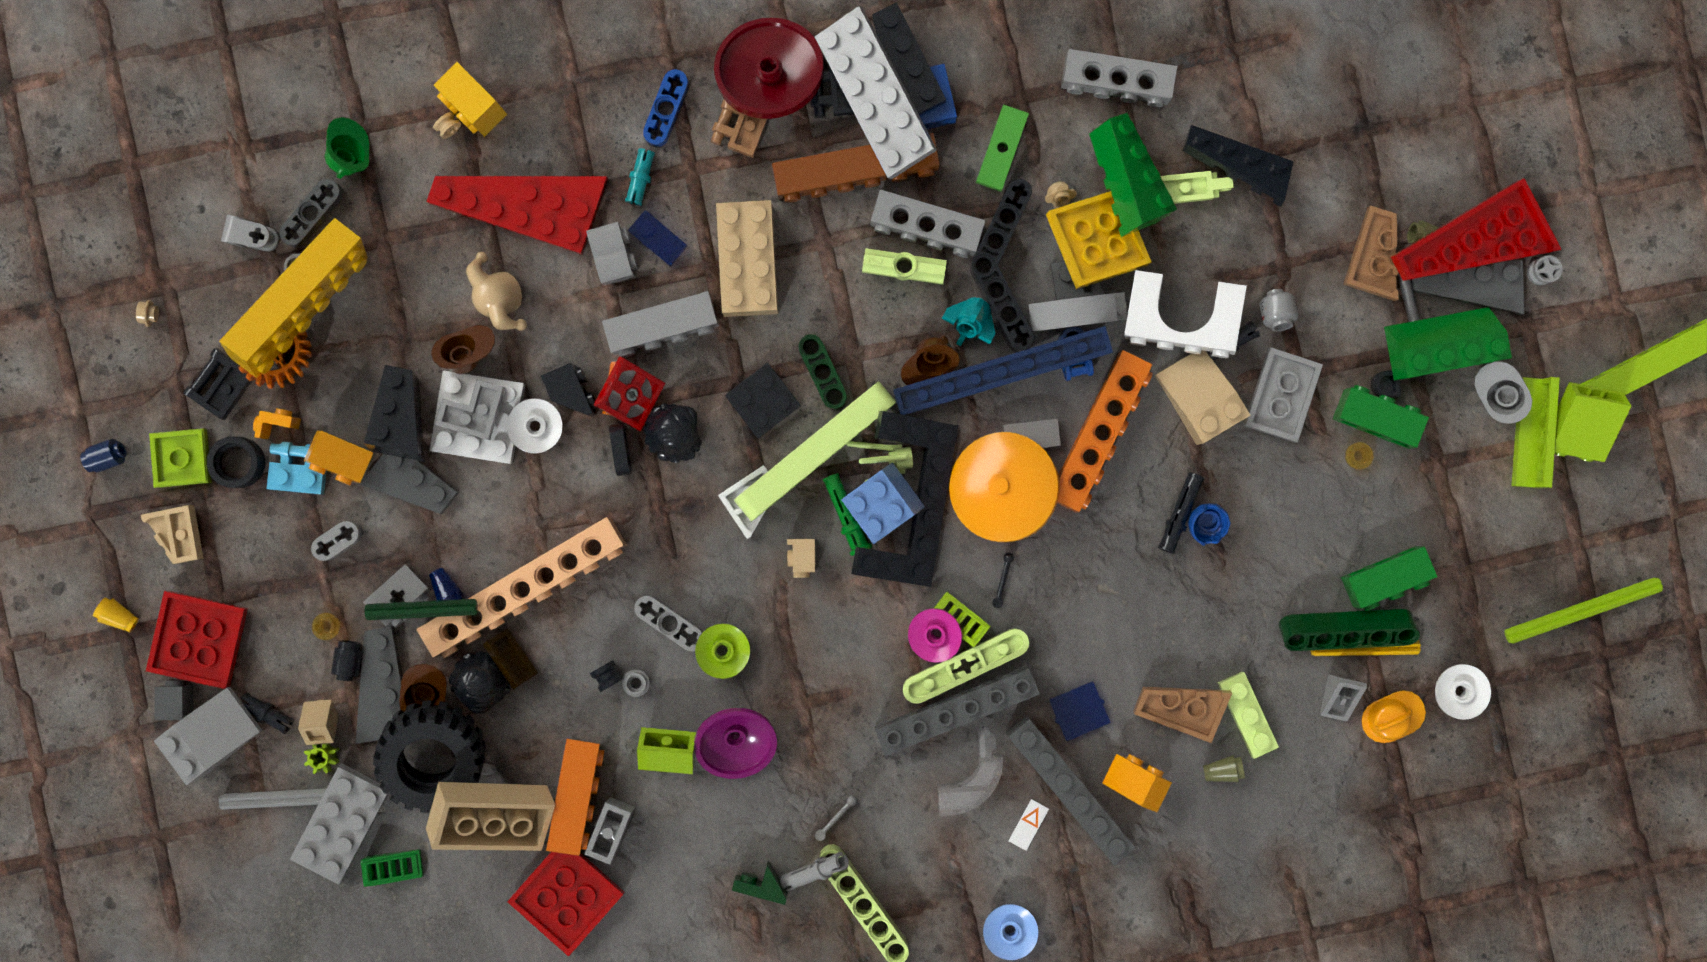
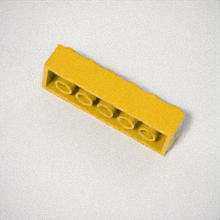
M334 218L220 339L219 342L229 357L255 378H258L261 373H267L274 364L273 360L280 353H285L291 347L294 337L299 332L303 333L308 329L312 322L311 319L317 312H323L328 307L330 298L336 292L339 293L344 290L354 272L358 273L364 268L368 257L361 238Z

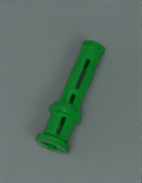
M839 473L824 478L823 482L843 526L840 532L842 535H845L851 551L849 554L854 556L856 547L870 549L873 548V545L868 543L863 529L841 499L847 496Z

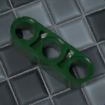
M805 335L799 342L801 357L824 405L830 410H839L845 405L847 400L842 382L821 339L816 335ZM809 341H814L819 345V350L813 355H808L803 350L804 345ZM822 365L827 366L831 371L830 376L824 380L818 379L815 376L816 369ZM832 390H838L842 394L841 402L835 405L827 401V394Z

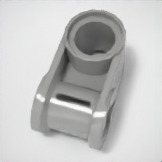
M232 215L226 216L221 242L268 252L278 247L280 237L276 230ZM261 235L265 236L264 240H260Z

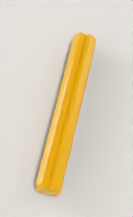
M1418 640L1408 646L1311 650V655H1418L1421 651V645Z

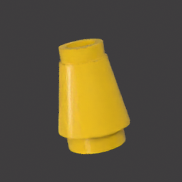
M106 597L103 598L93 613V617L98 619L97 622L126 630L129 633L132 632L139 621V618L135 617L134 614L114 598L111 600Z

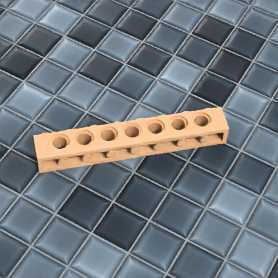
M606 517L468 598L476 599L478 602V611L482 614L480 624H475L471 619V615L436 617L416 630L431 656L434 658L442 655L444 659L458 651L456 646L463 641L468 645L482 637L480 631L487 627L492 631L504 624L503 618L513 613L515 617L528 610L527 604L536 599L539 603L553 595L550 590L558 585L563 589L576 581L574 576L583 571L587 575L600 567L597 562L606 557L609 561L623 553L621 548L627 544L612 518ZM594 539L601 544V551L597 555L591 554L588 549L589 543ZM570 553L574 554L578 560L577 566L574 569L568 568L565 564V558ZM546 567L550 568L554 573V578L550 583L545 582L541 576L543 569ZM522 581L526 582L530 587V592L526 597L518 592V586ZM498 595L506 600V607L502 611L498 610L494 603ZM451 623L458 627L459 633L456 638H452L448 634V626Z

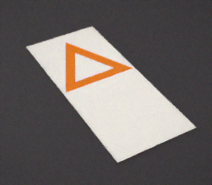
M1031 799L1008 841L1026 851L1049 809Z

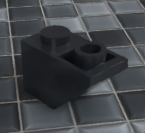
M569 363L541 375L551 401L591 417L597 415L594 410L596 408L594 406L596 400L592 392L587 393L583 383L587 382V379L581 367L576 368V365Z

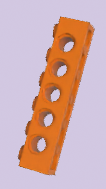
M1124 350L1118 353L1058 474L1060 484L1058 504L1074 512H1080L1081 508L1086 510L1092 499V495L1089 492L1093 484L1098 485L1105 472L1101 468L1105 460H1111L1117 448L1113 444L1118 435L1122 436L1129 424L1125 419L1129 411L1134 412L1141 399L1137 395L1141 387L1146 388L1152 378L1153 373L1150 372L1153 364ZM1122 377H1127L1131 380L1132 388L1130 391L1121 389L1119 382ZM1110 401H1115L1120 406V413L1117 416L1111 415L1107 410ZM1099 425L1106 427L1108 430V437L1104 441L1099 440L1095 435V430ZM1086 450H1092L1096 454V461L1093 465H1088L1083 460V454ZM1075 474L1081 475L1084 479V486L1079 490L1071 485V478Z

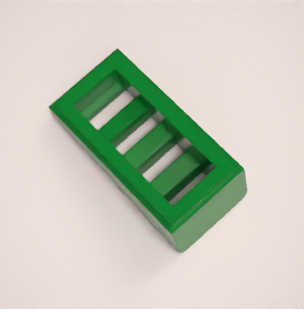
M421 849L364 857L361 859L364 887L423 877ZM411 857L413 872H408L406 858ZM397 859L400 861L401 873L397 874L395 860ZM386 861L388 862L389 875H385L384 862ZM374 863H376V870H377V876H376V877H375V873H374V865H373Z

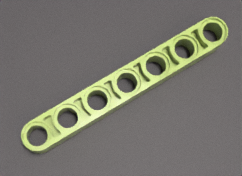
M878 381L734 499V502L752 522L878 419L879 411L889 410L896 401Z

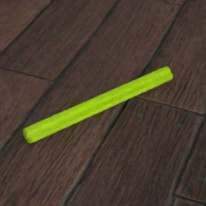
M1651 578L1508 628L1504 631L1508 643L1514 644L1662 592L1663 585L1659 578Z

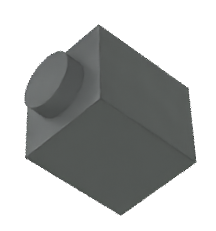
M182 679L165 680V685L155 687V720H181L193 712V684H183Z

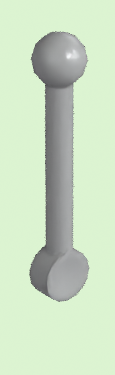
M849 796L846 801L847 803L823 829L816 831L815 838L818 841H823L828 830L850 807L857 804L856 797Z

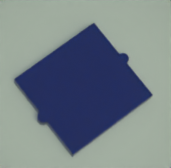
M1093 681L1049 699L1056 716L1055 722L1059 723L1066 741L1111 723L1103 706L1105 701L1100 699Z

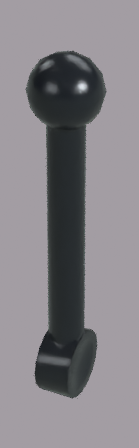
M1010 552L1003 556L1005 563L997 595L992 600V605L995 608H1000L1003 605L1001 598L1010 563L1014 560V555Z

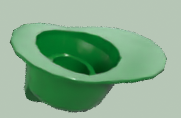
M344 117L333 119L327 128L324 158L329 168L336 172L337 178L341 179L344 176L364 171L369 164V139L367 133L356 121Z

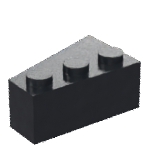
M385 365L364 444L372 452L425 462L419 379L412 370Z

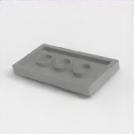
M341 763L289 860L340 884L388 793L384 794L381 790V783Z

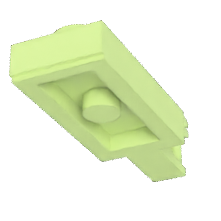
M1211 171L1160 176L1174 204L1212 200L1213 198H1219V192L1230 191L1231 188H1234L1231 178H1217V172L1211 173Z

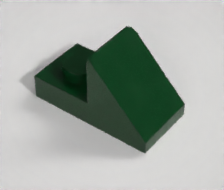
M770 861L767 863L763 881L757 880L758 876L751 873L743 872L742 875L736 874L732 891L785 905L788 893L782 888L780 879Z

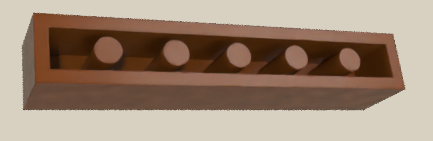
M929 133L934 145L936 146L934 133ZM871 145L772 163L779 200H784L785 203L797 202L801 200L800 196L811 195L812 198L823 197L827 195V191L837 189L839 193L850 192L854 190V186L864 184L865 188L881 185V181L890 180L887 178ZM937 151L891 179L892 183L906 181L908 179L907 176L918 174L919 178L934 175V171H938L940 165Z

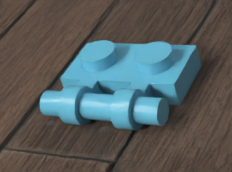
M292 442L271 443L270 454L280 455L281 459L280 463L269 462L267 489L324 495L326 472L323 475L308 469L310 463L305 462V465L292 464L293 456L305 458L311 444L296 446Z

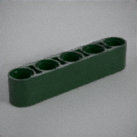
M1407 609L1291 614L1283 617L1278 623L1284 645L1290 651L1408 646L1418 641L1420 637V632L1413 615Z

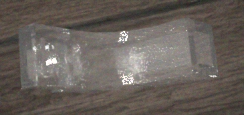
M977 727L979 760L972 775L958 783L937 784L938 812L940 816H953L969 812L984 803L995 790L1002 773L1003 756L1001 753L992 754L991 750H996L995 733L990 734L989 727Z

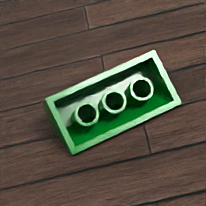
M1489 307L1384 327L1394 380L1512 358L1507 330Z

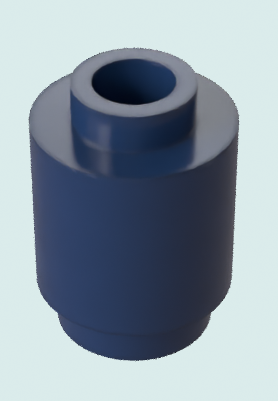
M111 438L87 447L81 453L80 459L83 467L88 472L99 473L123 464L127 451L121 442Z

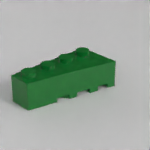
M1128 113L1109 118L1089 133L1098 165L1104 168L1106 174L1103 180L1106 190H1111L1114 204L1111 205L1114 216L1119 215L1122 226L1118 229L1121 237L1153 225L1177 210Z

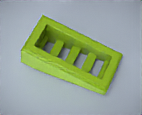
M946 591L934 608L943 610L951 601L954 605L948 613L953 615L958 608L962 610L956 619L959 625L969 615L971 619L962 629V639L972 647H975L991 626ZM976 622L979 623L980 626L971 637L966 635Z

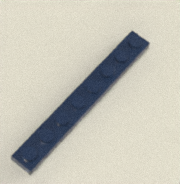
M1106 326L900 387L894 389L893 392L900 414L906 415L1113 353Z

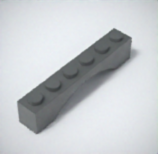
M1027 716L1023 717L1005 732L1114 866L1136 849Z

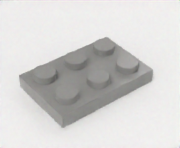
M1268 348L1248 409L1251 416L1245 419L1243 426L1294 443L1298 442L1323 364L1281 350Z

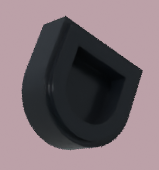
M1392 370L1382 371L1373 376L1370 386L1372 392L1377 397L1385 395L1391 398H1401V380L1393 379Z

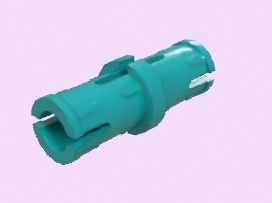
M643 148L638 149L634 170L630 171L629 178H631L627 197L625 198V202L633 204L636 194L634 201L636 206H642L646 184L650 183L651 180L649 173L655 156V152L648 150L644 161L646 152Z

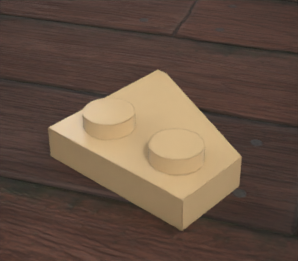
M194 505L141 515L142 521L149 523L156 533L154 538L159 545L164 547L166 555L172 564L204 559Z

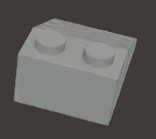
M227 687L170 727L154 742L187 786L210 773L259 734L262 729L232 688Z

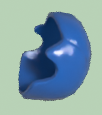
M1213 503L1199 505L1191 512L1188 520L1190 534L1203 546L1205 544H1218L1228 533L1231 524L1227 511L1220 505Z

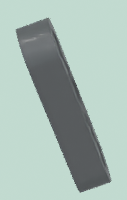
M330 179L318 182L281 226V240L292 247L303 246L342 200L343 190L341 186ZM326 187L332 189L334 193L332 198L326 196L324 192ZM317 198L321 200L322 203L326 204V206L323 207L321 204L315 202L314 200ZM310 206H316L318 209L317 218L308 221L305 218L306 209ZM298 219H300L301 222L307 224L308 228L306 229L305 227L301 226V224L297 222ZM291 229L297 230L298 239L291 238L289 233Z

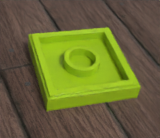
M207 429L149 433L154 488L212 483L207 468V456L209 453Z

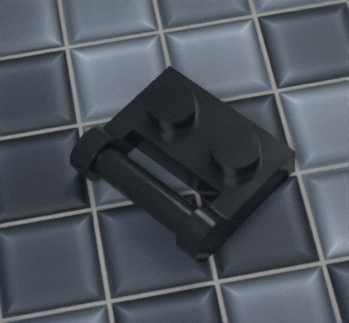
M214 348L210 353L212 356L193 384L187 386L183 393L219 419L225 420L252 381L246 378L247 373L240 372V365L221 350ZM222 363L225 367L203 396L201 391Z

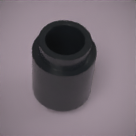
M338 641V647L334 648L331 674L336 675V680L353 681V677L359 676L363 650L360 649V642Z

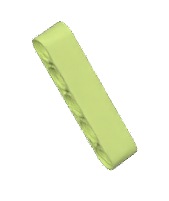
M830 844L821 850L820 857H825L829 853L843 852V850L837 845ZM848 859V868L833 873L829 881L888 962H905L909 955L906 938ZM845 876H851L855 879V884L851 887H844L840 880ZM862 898L868 899L871 902V906L866 910L859 909L856 905L858 900ZM877 921H883L887 924L886 930L882 932L875 931L872 926ZM893 944L903 946V951L899 954H892L888 949Z

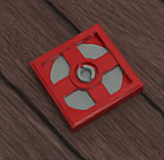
M619 357L594 406L632 428L641 431L665 382L625 358Z

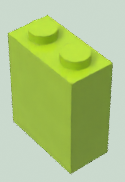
M1569 382L1557 409L1554 454L1558 456H1575L1587 462H1592L1593 460L1605 462L1631 408V404L1623 392Z

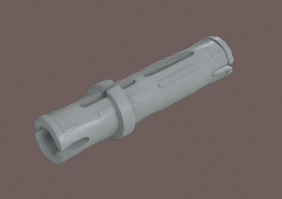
M838 852L830 857L817 858L810 865L783 874L780 878V884L783 889L786 888L785 891H791L818 879H829L833 873L848 868V858L846 855H843V852Z

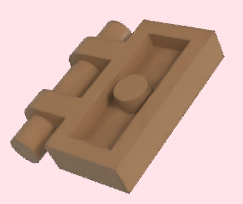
M723 100L720 107L722 112L718 122H715L712 131L714 133L710 142L720 146L723 137H729L728 149L754 158L768 119L744 115ZM732 114L739 115L735 128L728 126Z

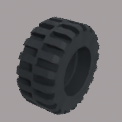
M432 700L423 701L420 707L413 703L406 707L405 712L399 710L393 715L392 720L386 723L375 748L373 765L376 768L374 775L377 781H381L380 788L383 793L387 794L390 792L392 794L390 800L395 804L402 802L407 810L412 811L414 807L419 808L420 813H429L438 782H479L485 759V741L482 740L483 733L480 727L474 728L475 720L470 715L466 717L462 715L463 709L457 706L454 709L448 708L447 702L440 701L439 705H432ZM434 739L446 744L455 754L457 761L455 766L446 772L427 774L418 771L410 765L405 757L404 749L416 740Z

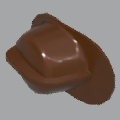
M482 325L472 326L445 335L436 341L432 347V359L439 367L449 369L451 372L457 374L470 372L477 366L479 360L485 358L492 351L495 344V335L490 328Z
M946 336L926 338L918 345L916 353L903 365L900 374L902 381L906 385L950 373L958 366L960 358L958 353L949 344Z
M417 664L410 667L404 673L401 680L400 709L405 712L406 707L413 703L420 707L423 701L432 700V705H439L440 701L445 702L447 683L443 672L429 664Z

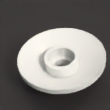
M527 399L517 404L510 412L507 420V432L512 443L520 450L528 453H542L551 449L558 442L562 433V419L557 409L549 402L541 399ZM533 421L540 423V429L536 432L530 429V424Z
M1459 664L1449 667L1439 676L1435 686V697L1439 707L1447 715L1456 719H1471L1480 715L1488 706L1491 698V687L1485 674L1478 668ZM1461 686L1463 693L1457 696L1456 688Z

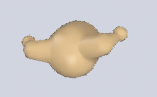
M478 252L476 259L466 268L468 280L473 288L471 296L474 307L479 313L489 317L496 329L525 330L527 322L524 319L515 321L507 316V314L517 310L521 305L522 293L518 281L508 272L486 274L482 270L481 265L487 261L488 256L485 252Z

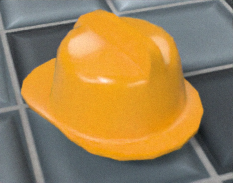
M1404 690L1394 692L1374 701L1366 707L1361 720L1363 730L1369 738L1376 742L1388 743L1396 741L1421 727L1425 720V706L1420 697L1413 692Z

